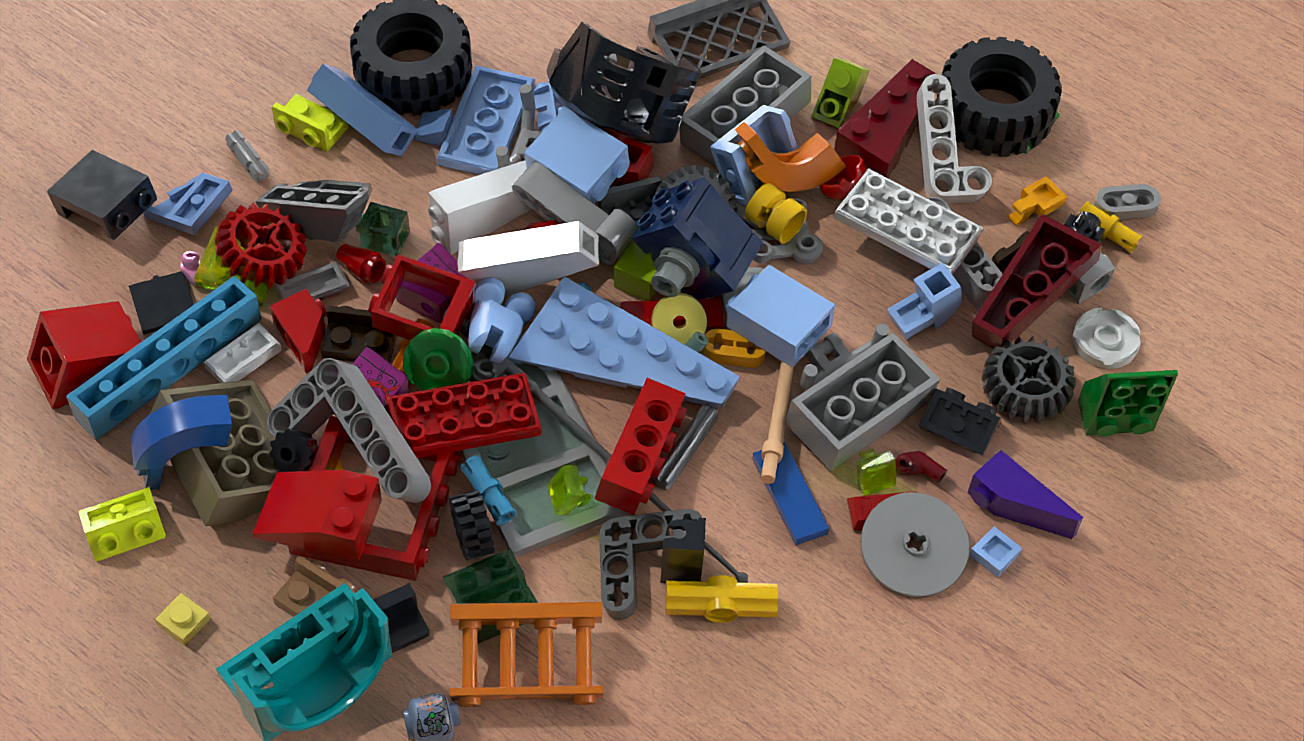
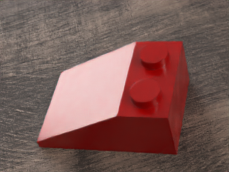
M347 470L277 472L252 533L253 538L359 562L382 501L379 478Z

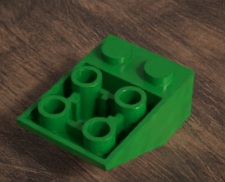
M1178 371L1109 373L1085 381L1078 398L1085 434L1105 437L1116 433L1140 435L1154 431L1176 381Z

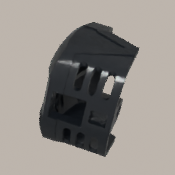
M585 22L579 24L562 49L554 48L546 70L552 91L566 108L597 127L607 128L634 137L639 141L654 144L673 142L680 128L684 112L702 74V71L687 58L683 57L676 66L662 55L645 47L637 46L636 50H632L608 39ZM610 54H616L631 60L628 69L609 60Z

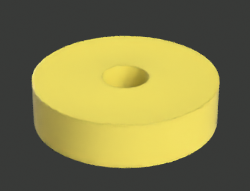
M679 293L676 297L666 296L657 303L653 310L652 327L682 344H685L696 331L705 333L707 326L705 311L700 302L688 294ZM676 316H683L685 318V323L682 326H675L673 324Z

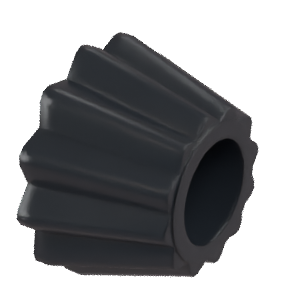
M288 428L284 432L276 433V439L270 442L272 450L269 456L273 459V467L280 469V472L308 471L312 466L319 446L317 445V439H314L311 434Z

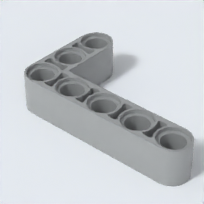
M332 358L322 360L269 413L267 427L274 436H276L277 432H284L288 428L312 435L329 419L330 415L332 416L335 413L374 476L379 478V484L389 497L418 503L425 500L429 495L431 489L429 476L357 366Z

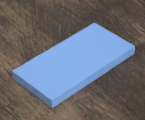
M475 65L438 153L437 165L478 175L499 169L495 150L499 146H505L508 148V152L510 151L522 121L523 106L519 88L523 84H529L532 87V91H534L535 78Z

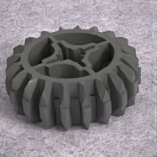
M1018 336L1014 343L1006 339L1002 347H995L992 354L985 361V369H983L981 378L982 382H984L983 393L989 395V404H998V414L1007 411L1010 413V421L1019 416L1022 417L1024 424L1029 421V418H1033L1039 424L1043 421L1044 417L1051 421L1056 416V413L1062 414L1067 404L1073 398L1076 378L1073 377L1075 373L1074 366L1068 365V356H1059V346L1050 349L1047 347V339L1039 344L1035 343L1033 336L1028 342H1024Z

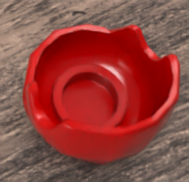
M848 155L840 157L846 167L832 179L819 185L823 195L834 201H843L866 172L864 161L860 156Z

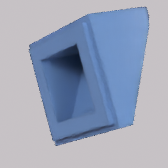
M452 109L422 114L417 127L418 131L413 140L442 146L453 120Z

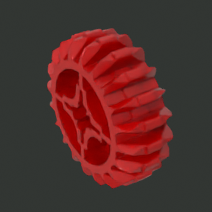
M253 202L249 205L248 209L240 205L236 212L230 211L226 215L225 220L223 219L220 222L214 239L216 245L215 253L216 257L221 258V268H230L229 277L238 275L241 277L240 281L243 284L247 280L253 282L254 288H257L260 283H264L269 290L274 282L281 286L286 282V279L294 278L297 271L302 268L303 258H305L307 253V246L304 245L306 235L300 233V224L291 223L292 214L283 216L281 215L280 207L272 211L269 210L267 203L262 208H258Z

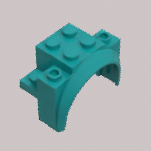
M344 583L216 668L220 679L240 703L243 716L262 741H271L283 732L311 729L331 720L351 706L373 683L383 663L393 657L389 638L388 617L364 588L353 593L348 585ZM346 632L344 637L338 643L337 637Z

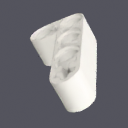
M940 74L929 75L925 78L917 92L926 196L928 198L938 197L947 204L979 201L992 184L991 174L987 169L980 166L958 167L950 82ZM934 93L939 94L936 100H934ZM929 119H939L943 123L944 128L936 129L932 127ZM932 150H942L946 154V160L936 159L933 156ZM967 179L978 180L981 190L970 188ZM935 181H945L949 186V191L942 192L938 190Z

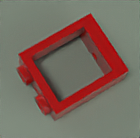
M398 254L393 266L387 265L383 273L382 284L384 285L380 294L374 293L371 298L368 312L372 314V326L408 340H412V338L424 330L432 329V327L389 313L403 281H407L453 298L439 329L449 330L459 335L475 299V281Z

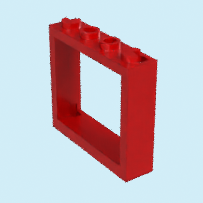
M330 415L310 471L335 470L344 444H354L336 416ZM454 451L421 457V459L436 462L430 477L431 489L429 495L422 502L406 552L366 544L359 562L288 546L289 553L416 581L420 567L424 568L425 563H428L430 548L427 545L430 537L435 538L438 533L440 516H437L440 506L445 507L448 502L450 486H447L450 476H456L459 456H456Z

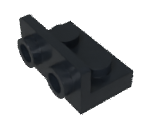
M947 387L945 392L936 388L921 419L919 428L983 457L996 429L1001 424V417L996 415L997 410L982 402H978L977 406L964 401L966 397L964 394Z

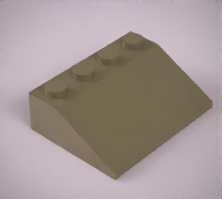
M254 379L160 390L151 410V413L165 405L191 397L206 395H227L232 426L227 445L190 448L169 459L205 527L236 522L261 511L277 472H280V469L273 467V459L269 456L272 450L270 442L276 439V436L272 435L267 427V419L271 409Z

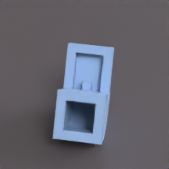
M943 262L915 278L916 292L887 309L888 316L906 340L930 325L937 329L947 322L961 305V286Z

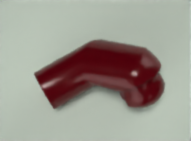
M921 451L902 453L894 460L895 470L899 474L905 476L924 474L936 484L942 481L948 471Z

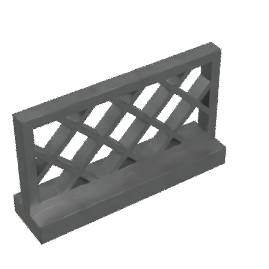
M696 0L650 16L647 31L651 42H656L663 56L677 66L683 57L698 64L697 67L702 71L699 79L742 64L763 45L777 52L789 48L791 43L767 0ZM760 7L765 15L763 21L747 16V11ZM729 17L739 21L736 30L719 25L721 19ZM743 23L759 28L756 38L739 32ZM703 27L712 30L707 40L693 35V30ZM765 30L775 34L779 41L769 43L760 40L762 31ZM716 32L732 38L729 47L712 42ZM675 36L683 39L684 42L681 49L669 46L665 39ZM736 39L753 45L751 51L745 53L732 48ZM688 41L705 47L701 57L685 51ZM709 49L725 54L724 59L719 62L705 59Z

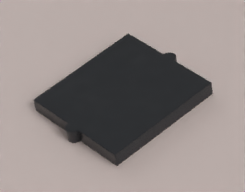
M182 271L161 277L155 275L151 280L129 285L143 335L158 331L194 305Z

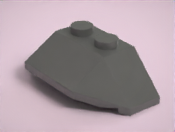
M336 180L305 181L288 186L287 183L275 185L255 202L259 208H262L267 203L269 210L272 211L280 207L281 215L283 216L292 214L291 223L300 224V233L305 234V238L309 240H326L334 243L345 239L349 234L348 232L359 224L373 188L371 183Z

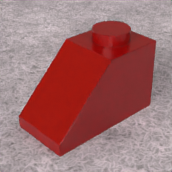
M306 288L271 305L270 310L274 327L304 372L308 373L313 369L325 336L324 317L327 314L319 298L313 299Z

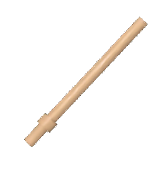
M781 361L768 439L763 443L761 458L764 460L761 481L766 484L774 483L777 465L781 462L784 445L781 441L794 367L792 368L783 361Z

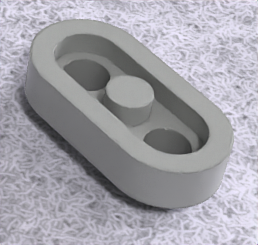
M1145 184L1110 186L1102 188L1098 192L1094 206L1110 216L1116 215L1119 217V220L1146 218L1156 213L1161 197L1155 188Z

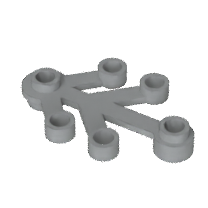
M735 197L736 206L738 207L736 213L743 221L757 228L751 229L752 233H755L763 242L759 250H763L766 253H757L753 259L755 262L766 263L770 259L793 256L801 264H812L820 258L823 252V243L819 237L809 233L806 220L800 231L789 242L771 246L766 241L775 239L767 234L766 227L759 228L746 219V207L738 203ZM793 198L795 201H797L805 208L807 207L804 200L800 198Z

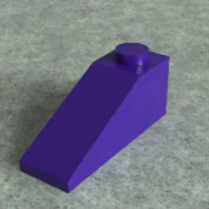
M1002 450L996 453L973 474L967 492L978 506L986 508L995 516L1070 539L1076 536L1083 516Z

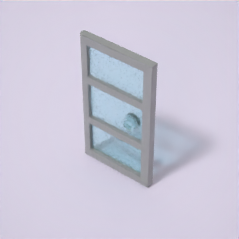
M523 333V334L520 335V337H519L517 343L515 344L514 348L517 346V344L519 343V341L521 340V338L523 337V335H524L525 333ZM481 351L478 354L471 352L473 365L481 359H489ZM525 363L521 365L516 364L538 384V387L593 437L557 370H552L551 372L539 369V366ZM534 397V404L542 428L541 436L460 450L465 461L472 456L478 455L481 457L482 462L492 477L499 479L501 482L502 492L517 512L515 517H511L508 514L512 519L510 522L504 525H497L513 559L600 525L611 518L627 514V512L594 499L607 462Z

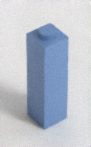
M322 64L320 69L313 75L312 82L307 89L310 94L382 151L403 156L417 133V128L376 98L371 92L364 89L362 85L341 69Z

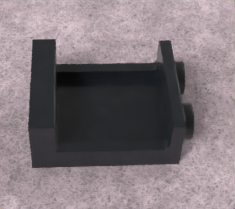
M91 150L47 190L57 214L68 218L73 212H76L100 224L107 237L115 240L157 200V195L147 175L94 150Z

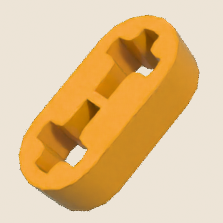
M712 329L705 334L708 344L702 350V354L717 364L755 368L760 366L766 358L765 350L732 330ZM715 343H721L720 350L713 349ZM748 347L755 348L754 354L747 353Z

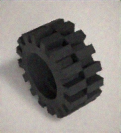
M479 490L449 497L453 524L465 560L495 553L493 533L489 524L490 520Z

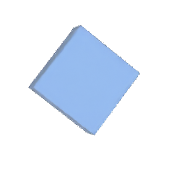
M994 526L971 549L969 556L998 578L1020 556L1022 547Z

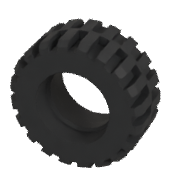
M392 0L390 3L384 1L377 4L374 11L371 9L362 16V20H359L353 28L354 33L350 37V53L355 81L397 114L412 113L413 116L422 115L424 111H438L440 106L444 105L446 107L454 102L455 96L459 97L466 89V85L472 75L470 33L460 15L456 12L453 13V9L447 5L442 4L440 6L436 0ZM410 49L425 50L433 53L429 58L417 62H400L390 58L398 52Z
M990 37L980 38L977 43L974 41L966 43L962 46V49L959 48L950 55V59L945 62L942 76L948 79L951 86L957 143L961 141L964 143V147L971 151L974 149L982 151V155L990 156L991 153L998 154L999 157H1007L1013 152L1015 155L1027 152L1030 139L1031 149H1033L1048 136L1060 103L1062 84L1059 81L1060 76L1057 69L1052 67V62L1046 55H1040L1039 49L1032 45L1029 48L1024 45L1023 41L1017 39L1014 42L1007 40V37H997L996 40H990ZM985 89L1001 90L1013 95L1020 102L1013 104L995 103L985 99L977 91Z

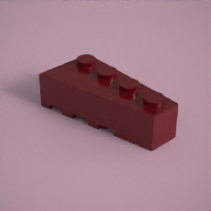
M911 59L837 131L834 150L838 156H860L864 161L866 171L869 168L889 179L892 170L895 169L904 148L910 142L915 128L919 125L917 92L925 78L937 73Z
M1041 214L973 319L972 337L994 349L996 346L1002 347L1006 339L1013 342L1099 261L1102 245Z

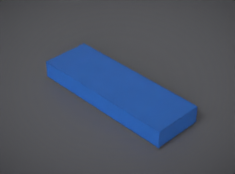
M784 442L782 443L784 445L783 457L777 465L775 481L772 484H764L796 546L827 535L829 527ZM762 450L754 452L752 456L760 476L764 462L761 458Z

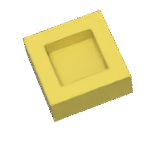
M180 593L158 615L155 621L158 627L186 646L209 622L210 616L206 610Z

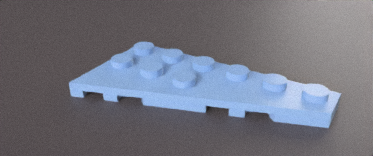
M565 276L508 357L514 364L521 365L525 363L539 366V369L546 371H562L574 374V377L624 388L630 386L642 389L646 378H650L686 393L684 401L702 405L709 404L722 409L740 379L739 375Z

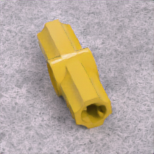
M727 575L712 576L706 579L705 582L666 581L665 611L666 615L705 616L707 620L714 623H728L736 620L738 617L777 618L778 588L777 584L738 583L734 577Z

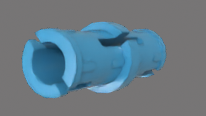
M476 455L468 458L465 462L469 467L462 463L460 469L466 475L473 488L479 490L483 503L491 513L497 525H504L510 522L512 519L508 514L511 517H515L517 512L502 492L501 482L499 479L492 477L480 456Z

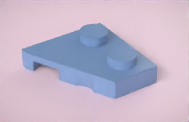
M203 172L189 180L187 184L167 192L169 199L155 207L151 205L143 214L147 219L196 235L233 189L229 181Z

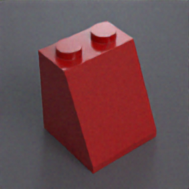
M119 301L40 311L27 361L52 410L59 409L69 404L66 397L69 393L140 344L143 340L139 339L132 326L130 316L125 314Z

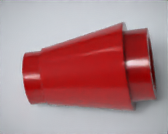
M347 243L342 244L337 250V261L362 282L375 283L382 278L386 269V261L379 252Z

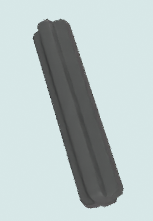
M709 404L702 405L666 457L658 479L654 477L653 482L656 486L663 490L671 488L717 421L719 414L717 408Z

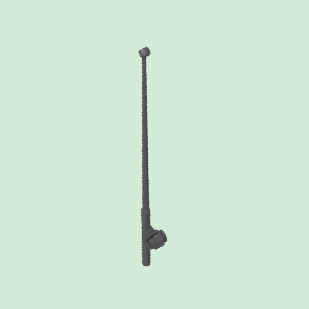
M465 319L460 333L468 339L470 323ZM484 344L480 351L490 359L493 348ZM508 357L500 364H496L489 359H481L473 365L469 380L474 382L502 377L505 374L509 376L524 372ZM526 374L532 396L608 463L611 454L538 387V384ZM653 492L651 493L649 500L661 511H672ZM705 541L704 549L734 574L738 583H748L747 573L738 572Z

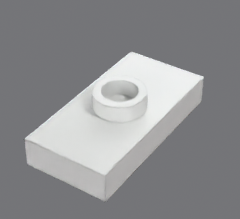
M258 323L205 360V368L220 383L236 382L282 351L281 344Z

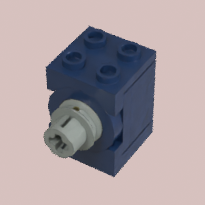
M705 177L691 182L686 180L679 186L670 189L665 187L658 191L652 199L653 205L638 220V228L631 237L645 254L651 253L656 269L652 277V286L655 290L668 297H676L681 292L695 299H706L735 291L763 242L755 233H752L751 228L711 184L709 185Z

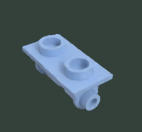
M549 79L548 83H538L534 89L539 132L543 131L565 107L552 91Z

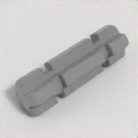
M234 130L231 134H227L225 137L226 145L232 152H235L234 155L246 171L250 172L253 180L261 182L263 179H267L270 176L268 166L264 161L260 160L261 157L250 143L244 141L246 138L242 133Z

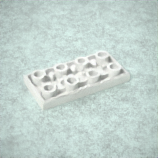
M869 168L836 209L834 219L929 269L943 262L952 275L980 238L983 227Z

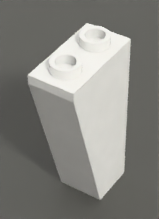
M524 160L429 192L430 208H428V213L432 221L430 234L435 243L443 245L452 255L459 251V242L484 237L530 211L532 208L521 201L514 194L511 187L527 169L526 161Z
M576 221L464 240L459 242L458 272L466 278L475 281L476 284L488 277L500 280L505 287L504 297L599 265L598 235L581 222Z

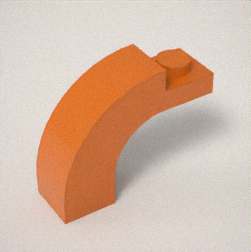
M745 121L734 129L741 138V141L737 144L741 146L742 151L746 154L745 159L749 170L763 183H771L782 191L794 192L815 188L832 179L846 167L833 147L818 133L791 152L775 153L767 148L759 135Z

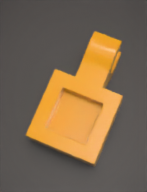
M1045 176L1022 189L1021 199L1012 204V208L1016 211L1009 214L1008 218L1018 226L1024 223L1034 212L1040 217L1041 214L1048 215L1065 205L1068 196Z

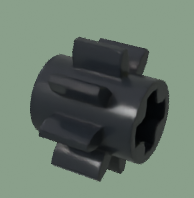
M1081 212L1078 217L1070 214L1063 224L1098 243L1102 240L1101 236L1105 231L1104 228L1100 227L1101 222L1099 218L1090 212Z

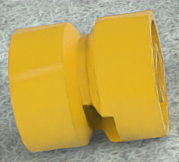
M771 183L761 186L752 196L745 209L746 219L759 228L766 227L767 234L781 244H785L795 237L803 226L808 213L807 209L794 199H786L785 193Z

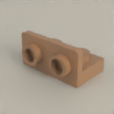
M298 556L294 561L295 573L276 593L273 600L276 606L294 617L344 583L348 585L353 593H356L357 589L348 580L343 578L338 580L328 574L327 569L318 561L311 560L309 562L305 558Z

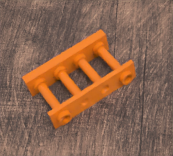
M602 602L450 604L452 626L459 625V630L462 631V688H450V698L452 701H458V706L478 707L481 706V700L573 699L574 705L596 704V698H603V685L592 686L591 629L595 628V623H602ZM519 624H534V629L538 630V686L516 687L515 630H519ZM557 624H572V629H576L577 686H554L553 630L557 629ZM481 625H496V629L500 630V687H477V632L481 630Z

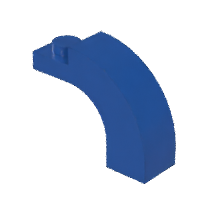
M206 395L179 400L157 409L139 423L130 441L134 470H137L138 476H143L145 488L149 487L150 490L160 489L164 467L174 455L195 447L227 445L232 426L227 395Z

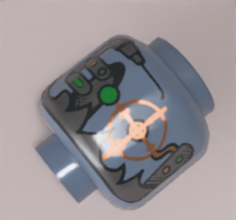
M442 692L412 698L409 701L408 709L403 710L408 740L451 741L454 737V726L461 725L457 703L449 704L447 696Z

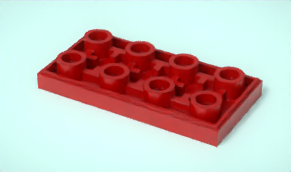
M526 373L387 397L390 417L416 458L541 436L542 432Z

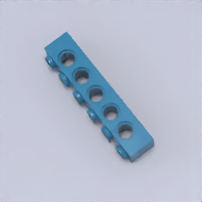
M236 276L229 279L69 393L66 397L75 420L95 440L99 439L158 396L160 390L169 388L262 320L257 296Z

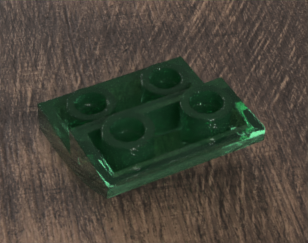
M510 548L443 576V581L454 604L538 603L526 583L524 571ZM481 625V630L477 632V644L500 635V630L496 629V625Z

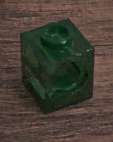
M370 202L365 214H362L359 224L356 225V232H359L361 247L393 256L400 254L410 233L408 212Z

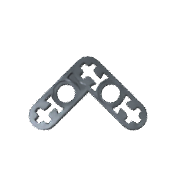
M681 509L615 517L603 523L599 533L601 599L610 617L622 620L630 617L637 608L635 553L662 550L664 538L675 537L681 539L685 537L686 533L680 529L673 530L674 535H670L668 523L675 519L698 521L699 517L702 518L698 511ZM651 525L661 526L663 529L658 537L649 539L643 536L647 527ZM633 528H635L638 539L633 540L632 535H634L632 531ZM621 531L622 535H620L619 540L613 541L612 538L615 536V532ZM624 561L628 564L626 571L620 575L609 573V568L614 562ZM616 587H621L625 598L622 600L621 606H615L614 604L617 601Z

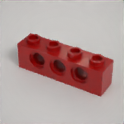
M646 378L601 477L595 500L635 515L640 502L647 505L654 488V484L650 483L649 480L651 476L658 479L665 462V458L660 457L662 451L669 453L676 433L671 432L673 426L680 428L687 411L686 408L681 407L686 393Z

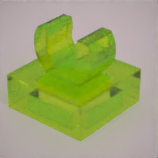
M872 448L859 452L861 459L857 460L858 488L863 496L896 486L895 458L890 451L877 454Z
M564 465L547 483L556 515H568L576 506H586L593 498L592 494L584 492L583 487L588 483V478L579 476L577 466Z

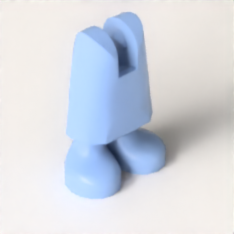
M488 277L480 280L475 288L474 300L476 304L472 309L470 319L469 349L478 354L482 346L486 344L493 348L490 361L500 364L514 348L524 324L533 318L536 305L534 299L529 294L519 292L510 296L504 306H502L505 287L500 280Z

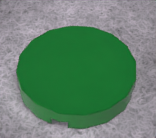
M432 328L424 330L412 338L403 353V368L412 385L415 383L421 389L420 391L467 383L472 374L473 358L469 347L461 337L449 330Z

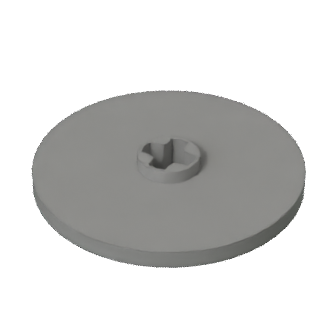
M901 493L883 500L871 511L861 533V553L870 574L886 589L905 597L923 598L934 596L947 590L961 576L969 557V538L960 517L943 501L923 493ZM911 537L915 542L921 540L923 543L920 552L916 548L909 549L907 547Z

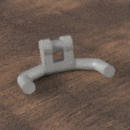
M523 84L519 88L523 113L521 131L512 155L509 157L508 148L505 146H499L495 150L499 169L524 161V152L542 133V131H533L535 102L532 87L529 84Z
M883 323L878 324L872 339L852 352L848 351L836 333H831L824 337L823 342L818 345L814 344L805 354L811 364L806 365L800 380L801 388L808 390L888 336L889 327ZM829 353H831L835 357V359L831 360L830 362L826 358V355H828Z

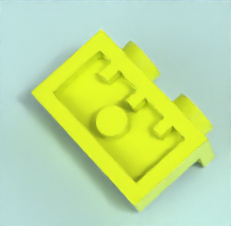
M295 94L285 106L275 103L271 107L275 127L281 132L291 134L303 140L307 145L318 147L326 152L331 149L349 128V124L336 113L298 94Z
M149 487L78 511L95 561L107 559L166 537Z

